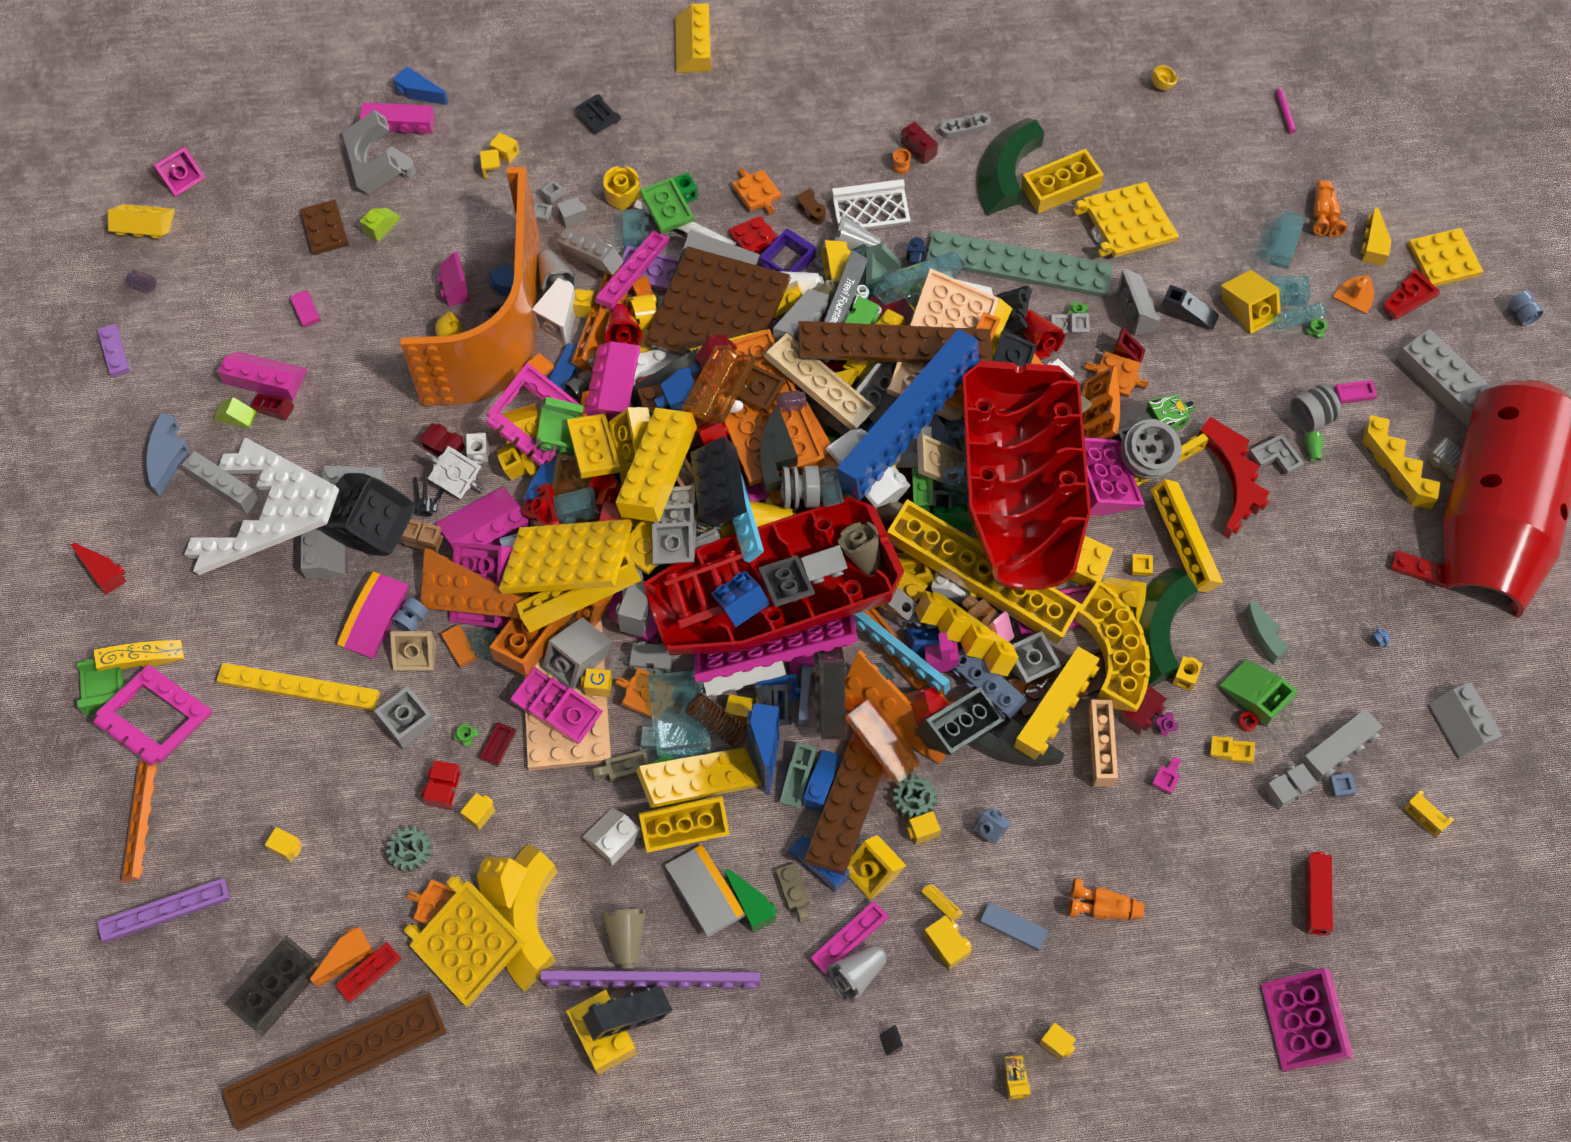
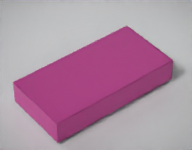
M308 290L290 296L304 328L321 321Z
M1373 380L1335 384L1334 387L1340 404L1377 398Z

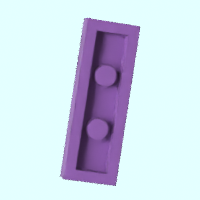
M113 324L97 329L111 377L130 372L117 325Z

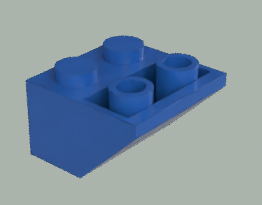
M746 571L736 574L733 579L719 585L711 593L735 627L770 605L760 585Z

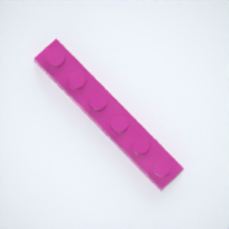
M652 231L596 296V303L613 309L669 243V237Z

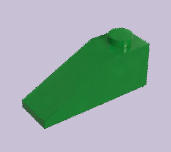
M729 868L726 869L725 877L745 914L752 933L776 922L775 914L778 912L774 903H769L767 897Z

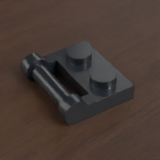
M600 94L594 95L575 107V113L595 134L611 124H617L621 120V116L603 101V97ZM596 106H599L608 115V117H605Z
M791 683L755 686L756 704L778 707L777 691H781L782 718H779V726L792 725L789 701Z

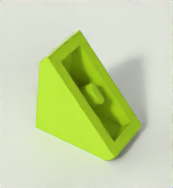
M232 397L220 403L213 419L214 421L250 428L257 412Z

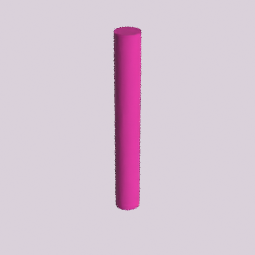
M1277 88L1276 94L1290 134L1296 132V128L1283 89Z

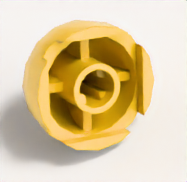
M448 311L435 324L436 336H450L463 333V325L452 312Z

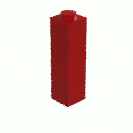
M1315 851L1310 853L1305 859L1306 934L1328 936L1333 931L1332 855H1325L1324 852Z

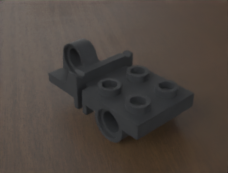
M1029 285L997 294V298H1001L1012 308L1003 331L1012 334L1014 331L1028 327V323L1024 318L1027 315L1032 292Z

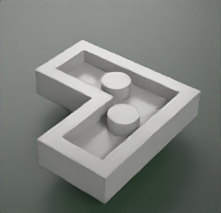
M1283 434L1251 449L1249 452L1255 463L1260 466L1259 468L1276 460L1286 475L1302 468L1304 465L1302 459Z

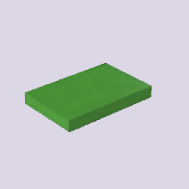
M673 177L639 190L661 234L695 221Z

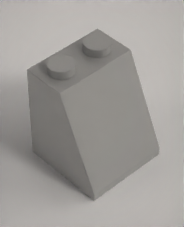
M582 617L549 640L542 667L566 687H571L574 690L581 683L582 675H586V669H594L608 655L612 641Z

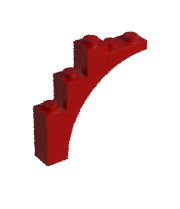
M1209 417L1200 429L1198 436L1203 433L1208 438L1206 447L1220 460L1232 484L1234 496L1233 511L1222 534L1229 539L1233 533L1237 534L1240 531L1243 519L1247 521L1252 513L1257 515L1260 509L1265 510L1270 502L1267 499L1270 492L1255 483L1259 477L1257 472L1260 466L1245 457L1249 452L1247 446L1250 440L1214 418Z

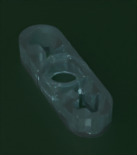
M1320 302L1282 312L1276 315L1273 320L1278 329H1285L1310 322L1312 319H1321L1328 311L1324 303Z

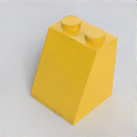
M1249 270L1221 285L1222 301L1249 334L1281 319L1279 288L1254 271Z

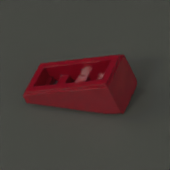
M260 393L256 395L250 406L258 413L280 420H287L294 409V405L289 398Z

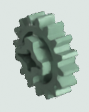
M911 774L910 780L903 777V783L897 782L898 789L893 791L895 795L893 803H897L896 810L902 809L901 816L907 813L909 814V819H912L913 816L918 817L928 813V811L934 812V806L938 804V800L935 799L938 797V792L934 791L935 784L929 785V778L923 781L922 775L915 779L914 774ZM906 790L907 795H905L902 799L901 795L903 791ZM929 796V802L926 805L925 799Z
M405 826L404 832L397 829L398 835L391 834L390 837L393 841L387 842V846L390 848L386 850V854L390 856L388 858L389 862L394 863L395 869L401 866L402 872H406L407 868L414 872V867L416 866L421 870V863L428 864L429 862L426 857L433 855L428 850L433 848L432 843L429 842L431 840L429 835H425L426 833L423 829L418 832L416 826L412 830ZM421 842L423 843L422 852L420 851V847L422 845ZM397 846L399 847L398 856L396 855ZM405 847L410 849L413 848L414 851L406 850Z

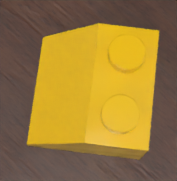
M876 835L865 840L852 856L848 866L850 870L849 877L871 900L894 881L906 865Z
M485 856L477 874L480 893L493 907L511 909L528 869L510 858Z

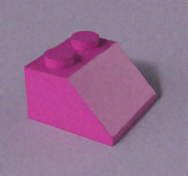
M185 146L176 149L151 165L160 180L174 196L179 195L205 178Z
M455 251L439 266L440 274H437L439 285L444 287V289H440L442 298L447 300L448 306L470 302L458 251Z

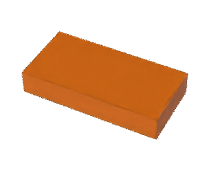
M459 624L441 633L460 668L478 659L476 652Z

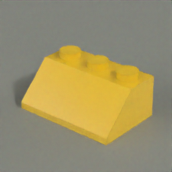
M121 204L108 209V231L115 232L116 235L133 233V236L143 237L146 234L151 235V238H162L163 235L169 233L175 209Z

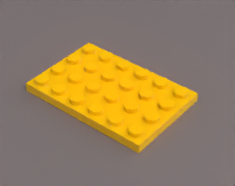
M630 519L520 527L499 590L502 594L615 587L633 524Z

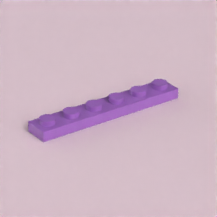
M222 878L99 920L97 923L101 941L107 943L229 901L231 899L226 880Z

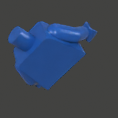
M693 364L690 368L677 369L661 384L665 394L654 399L658 408L670 405L672 410L703 414L708 412L710 417H716L719 410L717 402L707 406L700 396L692 375L694 377L702 376L700 371L703 370L698 364Z

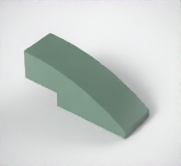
M1252 599L1246 608L1251 632L1265 656L1272 664H1275L1285 656L1289 646L1278 636L1281 628Z
M799 742L796 743L780 803L798 808L801 807L817 754V747Z

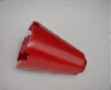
M619 303L611 309L604 333L605 343L612 341L640 345L642 330L627 305Z
M1027 310L1024 320L1028 323V327L1021 330L1027 341L1037 345L1035 355L1039 359L1048 358L1051 356V352H1057L1064 344L1065 335L1063 330L1033 310Z

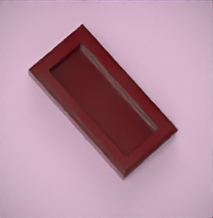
M497 722L479 759L499 767L517 732L516 729Z

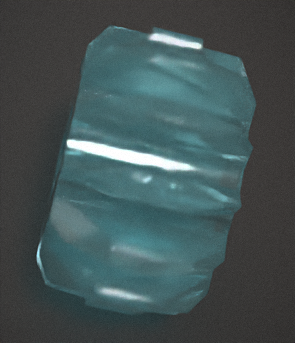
M486 627L482 631L477 630L470 640L472 644L470 651H475V657L480 656L482 661L485 658L489 662L493 661L490 646L500 632L495 633L494 628L488 631Z

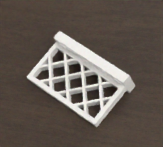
M904 179L832 189V202L834 203L837 225H839L841 220L840 214L864 229L910 224ZM895 195H901L902 201L896 204L891 198ZM875 198L885 200L881 207L873 202ZM863 200L868 204L864 209H861L855 205L857 201ZM845 202L849 207L844 212L838 207V203ZM887 203L895 207L891 214L883 209ZM870 205L878 210L874 216L866 212ZM852 208L860 212L856 219L848 214ZM900 210L905 214V219H898L894 215ZM880 212L888 217L886 221L881 222L876 219ZM862 215L870 219L868 224H862L858 221Z

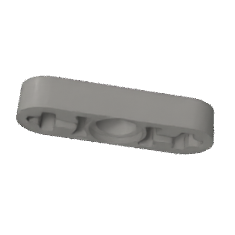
M978 113L947 120L941 124L940 133L944 138L951 139L986 131L990 127L991 118L986 113ZM967 123L970 125V127L963 128L961 127V124Z

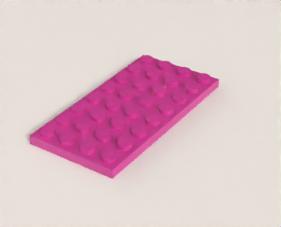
M854 615L742 653L695 654L696 682L702 681L705 683L716 677H729L740 671L749 672L755 667H769L775 662H788L799 656L808 657L813 655L814 652H828L833 650L834 647L851 646L858 642Z

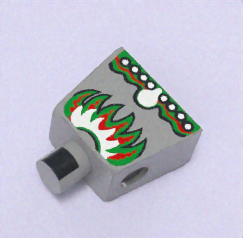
M899 587L892 601L879 606L877 609L879 613L901 628H904L909 623L915 629H918L922 624L915 611L918 604Z

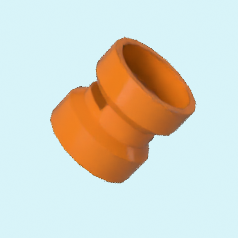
M897 149L893 153L892 168L894 172L904 174L909 171L911 155L908 150Z

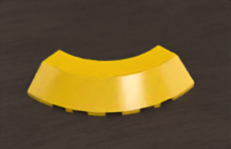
M1098 580L1079 608L1075 621L1094 637L1104 657L1105 680L1097 699L1112 700L1114 709L1137 712L1146 693L1150 676V655L1143 635L1144 631L1139 621L1131 613L1130 607L1126 606L1119 599L1118 594Z
M527 844L514 860L528 869L511 909L496 907V910L527 941L506 965L508 972L523 992L541 976V971H546L555 962L553 954L547 949L539 933L538 907L541 896L558 872L556 866L540 850L530 844Z

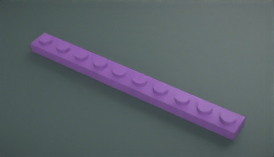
M541 971V981L543 985L549 988H558L559 985H568L570 988H580L581 985H590L591 988H602L603 985H612V988L621 989L625 985H633L637 989H644L647 986L662 987V989H667L668 986H677L679 989H689L690 986H699L700 989H711L712 986H721V989L729 990L734 989V986H743V989L753 990L756 987H760V973Z

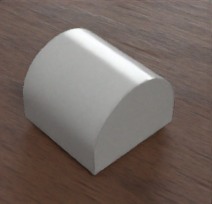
M554 180L540 189L542 197L550 205L566 195L565 189Z

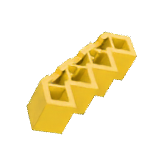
M1370 415L1364 427L1362 444L1366 449H1370L1374 454V459L1382 469H1386L1391 476L1390 479L1399 490L1402 489L1411 505L1431 510L1438 499L1440 482L1421 478L1423 461L1404 457L1406 440L1387 436L1390 419Z
M924 592L915 608L919 621L938 626L941 633L947 632L948 640L960 642L967 656L984 659L990 673L1008 676L1019 658L1014 646L938 592Z

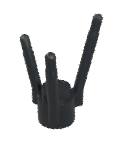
M424 476L421 500L417 477L413 478L416 500L415 511L423 517H430L433 515V512H437L439 501L444 492V489L440 488L433 503L432 499L427 497V476Z

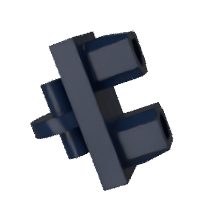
M919 237L912 238L909 241V245H907L906 260H910L909 269L920 270L921 261L925 260L926 246L923 239Z

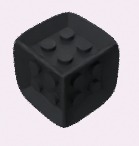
M364 473L344 474L335 485L339 492L328 523L321 526V528L346 545L366 554L377 556L391 554L398 545L412 517L415 507L414 502L400 491L375 477Z

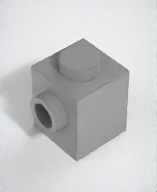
M578 197L567 199L557 204L559 216L566 228L586 221L585 213H587V209L583 202L580 203Z

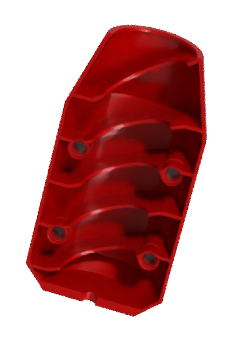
M980 361L962 377L968 514L996 581L1006 587L1018 590H1043L1056 587L1070 580L1076 573L1091 514L1080 383L1058 365L1026 363L1024 366H1016L1012 362Z
M1512 380L1477 394L1443 519L1445 587L1451 589L1457 586L1471 585L1501 592L1513 600L1509 607L1514 612V616L1519 618L1559 558L1571 510V397L1554 385L1536 380Z
M847 497L757 527L764 552L750 563L744 561L743 558L736 561L740 572L746 571L760 585L770 605L737 627L732 624L725 613H721L680 629L675 620L676 617H679L680 610L671 584L665 586L662 583V579L666 578L665 575L674 571H677V573L684 572L722 558L724 553L732 550L742 554L737 534L702 545L695 550L694 562L674 563L644 582L647 599L667 654L742 653L890 603L903 578L904 568L892 543L888 539L887 532L875 506ZM860 522L861 525H867L866 522L875 525L879 538L881 571L877 570L875 575L863 573L858 570L842 551L847 565V569L843 570L844 574L832 578L831 575L825 576V581L814 585L811 581L810 583L815 591L814 595L777 607L769 600L762 584L759 567L797 555L801 559L839 545L838 538L840 540L842 537L841 532L854 523ZM729 563L717 567L723 584L733 579ZM710 571L698 574L707 603H710V605L717 603L711 594L716 588ZM690 577L678 581L688 610H691V612L698 610L700 605Z

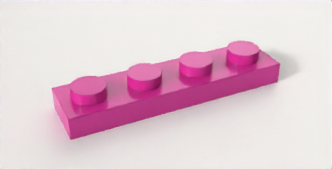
M873 901L810 957V960L826 975L827 966L850 954L881 926L889 916Z

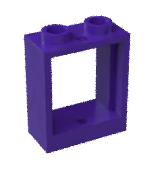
M786 228L759 256L761 267L787 272L773 263L772 260L785 246H788L803 256L789 272H802L816 257V246Z

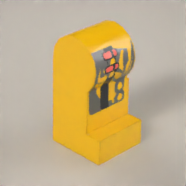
M1023 1055L1004 1057L1008 1100L1028 1098L1030 1088L1027 1073L1025 1072Z

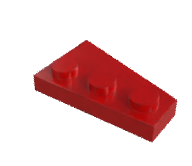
M1414 268L1411 275L1402 282L1401 287L1384 303L1383 310L1394 320H1397L1439 296L1440 290Z

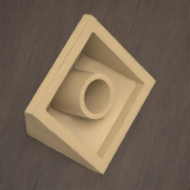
M432 631L390 632L393 670H434L436 641Z

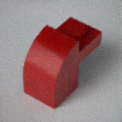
M613 474L592 477L588 488L597 498L596 506L600 510L604 502L616 504L622 486Z

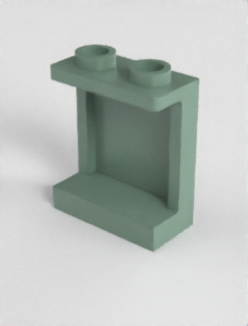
M883 243L868 247L866 254L868 259L866 264V286L874 294H878L891 287L892 270L901 268V260Z

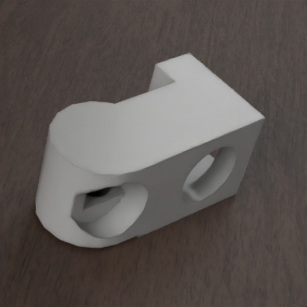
M392 146L387 150V152L398 158L402 177L412 178L416 174L414 162L410 157Z

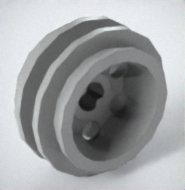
M1147 419L1134 424L1123 436L1120 446L1121 458L1126 467L1134 475L1144 479H1158L1168 474L1179 462L1182 452L1181 441L1175 430L1167 423L1156 419ZM1140 435H1144L1146 439L1144 441L1141 440ZM1162 447L1165 449V454L1161 451ZM1146 449L1150 451V455L1146 453ZM1155 460H1160L1161 464H1155Z

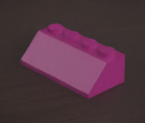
M611 341L597 347L585 414L589 416L605 414L608 421L629 407L640 352L638 345Z
M239 351L225 356L218 370L223 384L262 394L286 397L290 401H294L307 372V368Z

